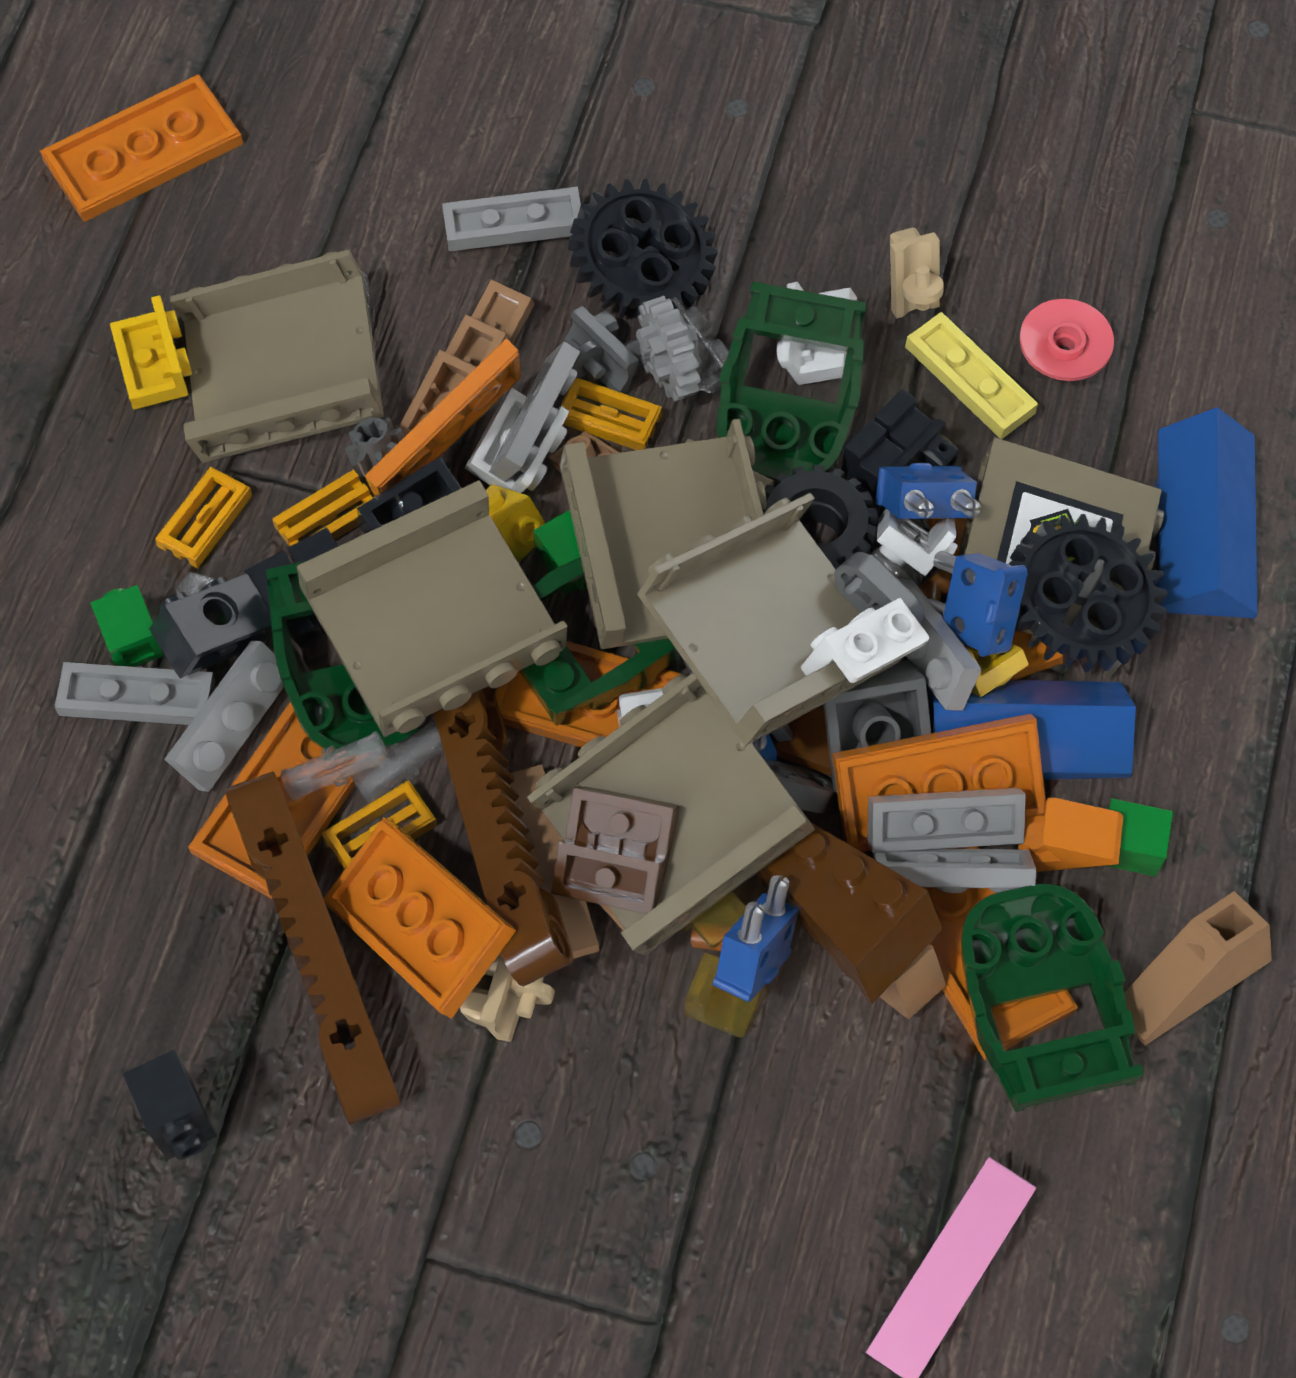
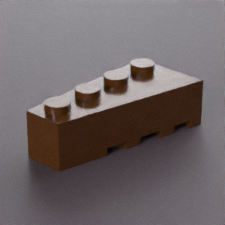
M811 823L815 828L813 832L757 874L768 887L773 876L781 875L782 881L785 877L789 880L785 903L799 909L797 917L805 925L808 933L817 943L820 942L831 954L838 967L846 976L849 975L859 986L861 993L873 1004L943 928L926 889Z

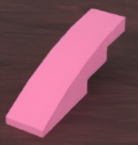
M989 1157L866 1353L902 1378H919L1037 1187Z

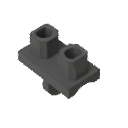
M583 306L573 310L571 314L573 320L572 327L563 342L580 351L572 367L577 371L576 378L584 377L589 373L596 380L599 379L609 389L624 394L627 393L633 376L644 369L638 340H631L622 344L616 338L619 331L617 320L608 311L592 315Z

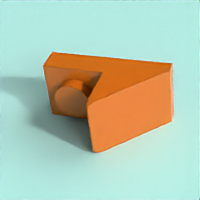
M1047 798L1045 815L1025 817L1024 843L1018 844V850L1030 851L1036 872L1119 864L1124 816L1113 810L1059 798Z

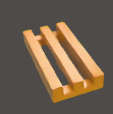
M575 378L561 406L569 410L562 425L582 432L586 431L591 435L634 450L647 449L648 440L652 438L655 432L656 422L659 423L662 416V406L580 378ZM579 395L605 405L597 406L577 399V396ZM617 409L646 418L645 422L620 414Z
M210 466L155 538L157 546L164 551H167V549L171 550L173 555L181 560L183 558L188 559L190 565L198 569L253 496L251 488ZM217 483L222 485L211 501L204 505L198 513L195 522L180 541L177 540L176 537Z
M353 469L272 518L274 527L290 547L299 542L298 538L319 525L324 526L337 518V514L360 500L365 504L374 497L370 495V490L365 483L362 484L360 482L358 474ZM357 508L324 527L329 529L334 540L359 526Z
M409 780L321 833L324 842L328 848L330 847L344 870L353 859L350 857L360 850L379 822L343 846L340 840L409 799L411 804L387 818L399 827L420 815L417 819L400 828L413 840L437 826L436 818Z

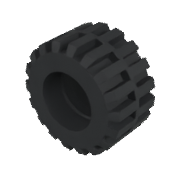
M814 465L813 471L805 472L803 466L793 468L792 476L790 477L784 472L775 477L774 487L767 484L764 488L766 509L762 510L763 515L768 508L783 498H789L792 502L811 493L815 499L799 521L801 523L819 522L829 526L838 534L839 537L832 542L817 544L833 567L837 569L850 556L858 552H864L872 556L877 532V510L872 508L873 499L869 492L860 493L861 483L854 477L849 481L843 479L844 471L834 468L833 473L823 472L824 466Z

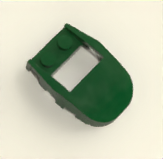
M752 282L750 288L751 301L744 318L740 317L726 362H723L719 380L721 383V397L717 419L718 437H727L732 420L740 419L744 436H750L754 445L755 462L751 465L752 470L769 479L775 480V477L783 472L790 477L792 476L793 468L803 466L805 472L813 471L814 465L824 466L823 472H826L840 455L855 409L859 403L864 340H862L863 317L866 311V302ZM754 334L846 351L847 355L837 403L744 386Z
M579 557L550 571L533 586L541 601L584 576L581 558ZM669 638L632 644L638 652L637 655L591 683L566 646L553 661L540 666L534 663L519 671L557 726L565 722L566 713L588 704L595 710L613 702V698L637 688L639 691L656 681V675L673 661L677 663L682 657Z
M306 561L266 569L274 655L280 679L283 682L305 735L315 745L326 751L342 755H356L394 746L415 733L421 725L407 733L401 734L400 731H396L384 737L343 664L300 674L287 620L315 614L300 588L297 566Z
M1053 884L1029 885L989 895L971 909L962 929L961 960L977 1039L1015 1112L1024 1111L1026 1107L1124 1084L1126 1086L1134 1085L1143 1076L1142 1064L1133 1066L1129 1039L1134 1035L1135 1027L1132 1011H1128L1122 986L1126 980L1119 960H1112L1102 940L1104 931L1093 910L1074 892ZM1089 986L1104 1029L1005 1052L991 1008Z

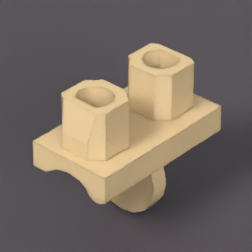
M913 227L892 233L890 235L891 310L896 319L904 317L908 312L915 309L925 311L940 307V298L944 292V283L940 277V240L934 232L920 236L917 229Z
M500 952L484 974L493 976L489 990L474 988L461 1005L460 1010L469 1021L486 1027L496 1039L511 1042L519 1016L531 1018L535 1004H551L555 991L551 986L542 982L543 978L524 987L520 986L509 973Z

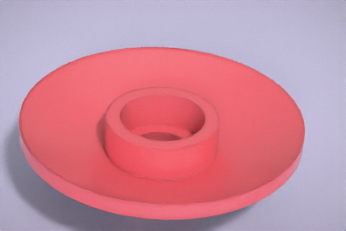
M1055 299L1038 305L1026 316L1020 330V347L1026 360L1040 373L1057 380L1077 381L1089 378L1105 367L1113 352L1114 335L1107 319L1094 307L1077 300ZM1058 346H1066L1070 350H1064L1059 348Z

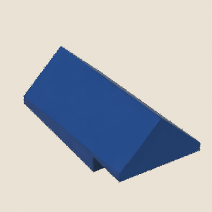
M1216 407L1163 427L1157 433L1158 477L1154 487L1161 489L1158 509L1164 511V516L1159 532L1155 537L1156 570L1163 571L1164 575L1156 584V587L1163 588L1168 592L1159 605L1167 609L1166 613L1256 618L1255 435Z
M1009 680L1006 684L995 687L982 697L971 692L963 711L945 710L926 684L931 733L1032 714L1037 721L1043 780L1130 778L1132 775L1136 706L1121 682Z

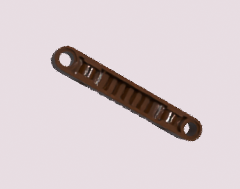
M487 686L471 694V698L462 706L450 711L442 708L433 714L487 905L516 930L501 951V955L513 979L520 986L524 987L570 965L573 962V953L557 901L551 893L540 888L545 881L535 871L540 864L530 854L535 847L525 837L529 832V827L520 820L524 815V811L515 803L519 798V794L510 786L514 781V777L505 769L509 765L508 759L504 756L508 744L507 733L493 688Z
M274 771L225 788L224 791L252 868L259 877L266 881L269 895L272 896L275 911L279 915L283 932L286 933L290 951L293 952L296 967L300 970L304 988L307 989L311 1007L315 1008L314 1011L320 1028L318 1034L322 1055L348 1124H354L400 1106L387 1064ZM277 844L278 848L282 850V854L273 857L268 847ZM348 1032L350 1037L354 1039L355 1047L345 1050L344 1045L340 1043L339 1039L341 1033Z

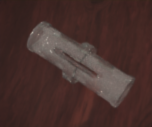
M435 719L431 720L403 742L387 747V753L370 766L352 776L356 788L369 803L375 801L405 778L411 780L419 774V768L444 751Z
M376 731L371 733L370 736L335 749L334 746L322 749L321 756L293 768L282 770L281 777L288 795L293 801H296L304 795L331 784H335L337 787L347 784L348 777L381 763L389 762V756L382 738Z

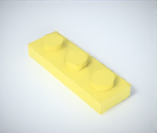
M942 312L907 336L905 348L1000 439L1006 437L1036 414L1038 403Z

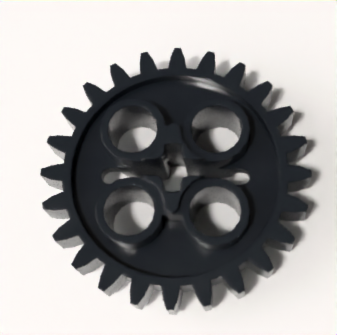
M625 179L621 192L609 183L607 184L604 197L597 192H593L589 205L582 203L578 216L574 218L570 233L573 235L570 236L567 249L573 251L569 262L570 267L580 268L576 278L577 283L591 282L587 296L591 298L600 293L604 295L603 309H607L614 302L619 304V316L622 318L631 308L635 309L638 319V316L641 315L639 306L643 305L646 301L665 296L666 299L670 298L673 308H678L679 311H681L683 303L689 307L694 306L698 294L704 295L709 284L708 280H711L716 266L713 264L718 255V250L712 247L716 234L705 231L709 218L707 216L695 218L694 213L698 204L694 202L684 207L680 203L683 197L682 191H678L672 197L667 196L666 183H662L657 191H651L647 179H643L640 189H634L630 180ZM627 218H634L642 224H635ZM666 242H673L681 248L671 247ZM604 251L615 252L620 257L609 256ZM643 275H651L658 280V282H652L650 280H647Z
M1080 514L1074 526L1071 525L1065 515H1061L1054 527L1045 520L1041 523L1036 533L1029 530L1023 538L1021 545L1018 544L1011 554L1010 559L1012 561H1010L1009 565H1024L1028 572L1018 613L1021 615V618L1016 624L1015 631L1020 632L1029 629L1033 633L1027 644L1029 648L1041 642L1046 645L1045 660L1048 661L1058 652L1063 654L1062 662L1063 667L1066 669L1069 668L1076 658L1080 659L1084 672H1089L1097 660L1104 671H1109L1116 662V659L1125 665L1135 653L1140 655L1149 645V640H1152L1159 632L1161 627L1157 623L1167 612V609L1159 604L1164 600L1168 592L1163 588L1155 587V585L1164 574L1163 571L1148 570L1147 566L1155 556L1153 553L1139 555L1136 552L1141 543L1139 537L1128 543L1122 540L1124 526L1121 525L1113 533L1106 531V519L1103 517L1100 518L1095 527H1090L1085 514ZM1066 556L1075 558L1081 566L1073 564ZM1099 559L1103 560L1105 567L1089 591L1085 603L1076 614L1072 625H1066L1064 618L1080 594L1084 582L1093 571ZM1110 581L1121 585L1124 591L1116 589ZM1044 593L1053 595L1060 604L1050 602ZM1088 619H1093L1100 623L1104 630L1095 628Z

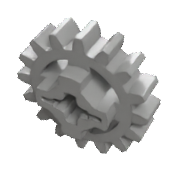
M661 296L644 302L643 305L639 306L641 315L638 316V320L642 328L636 331V337L640 345L641 361L646 373L650 372L654 376L656 383L659 384L660 388L664 387L666 396L668 398L672 397L674 402L695 395V393L699 392L697 383L701 382L696 369L702 367V360L698 352V338L692 324L688 325L684 321L678 308H673L670 298L666 299L665 296Z

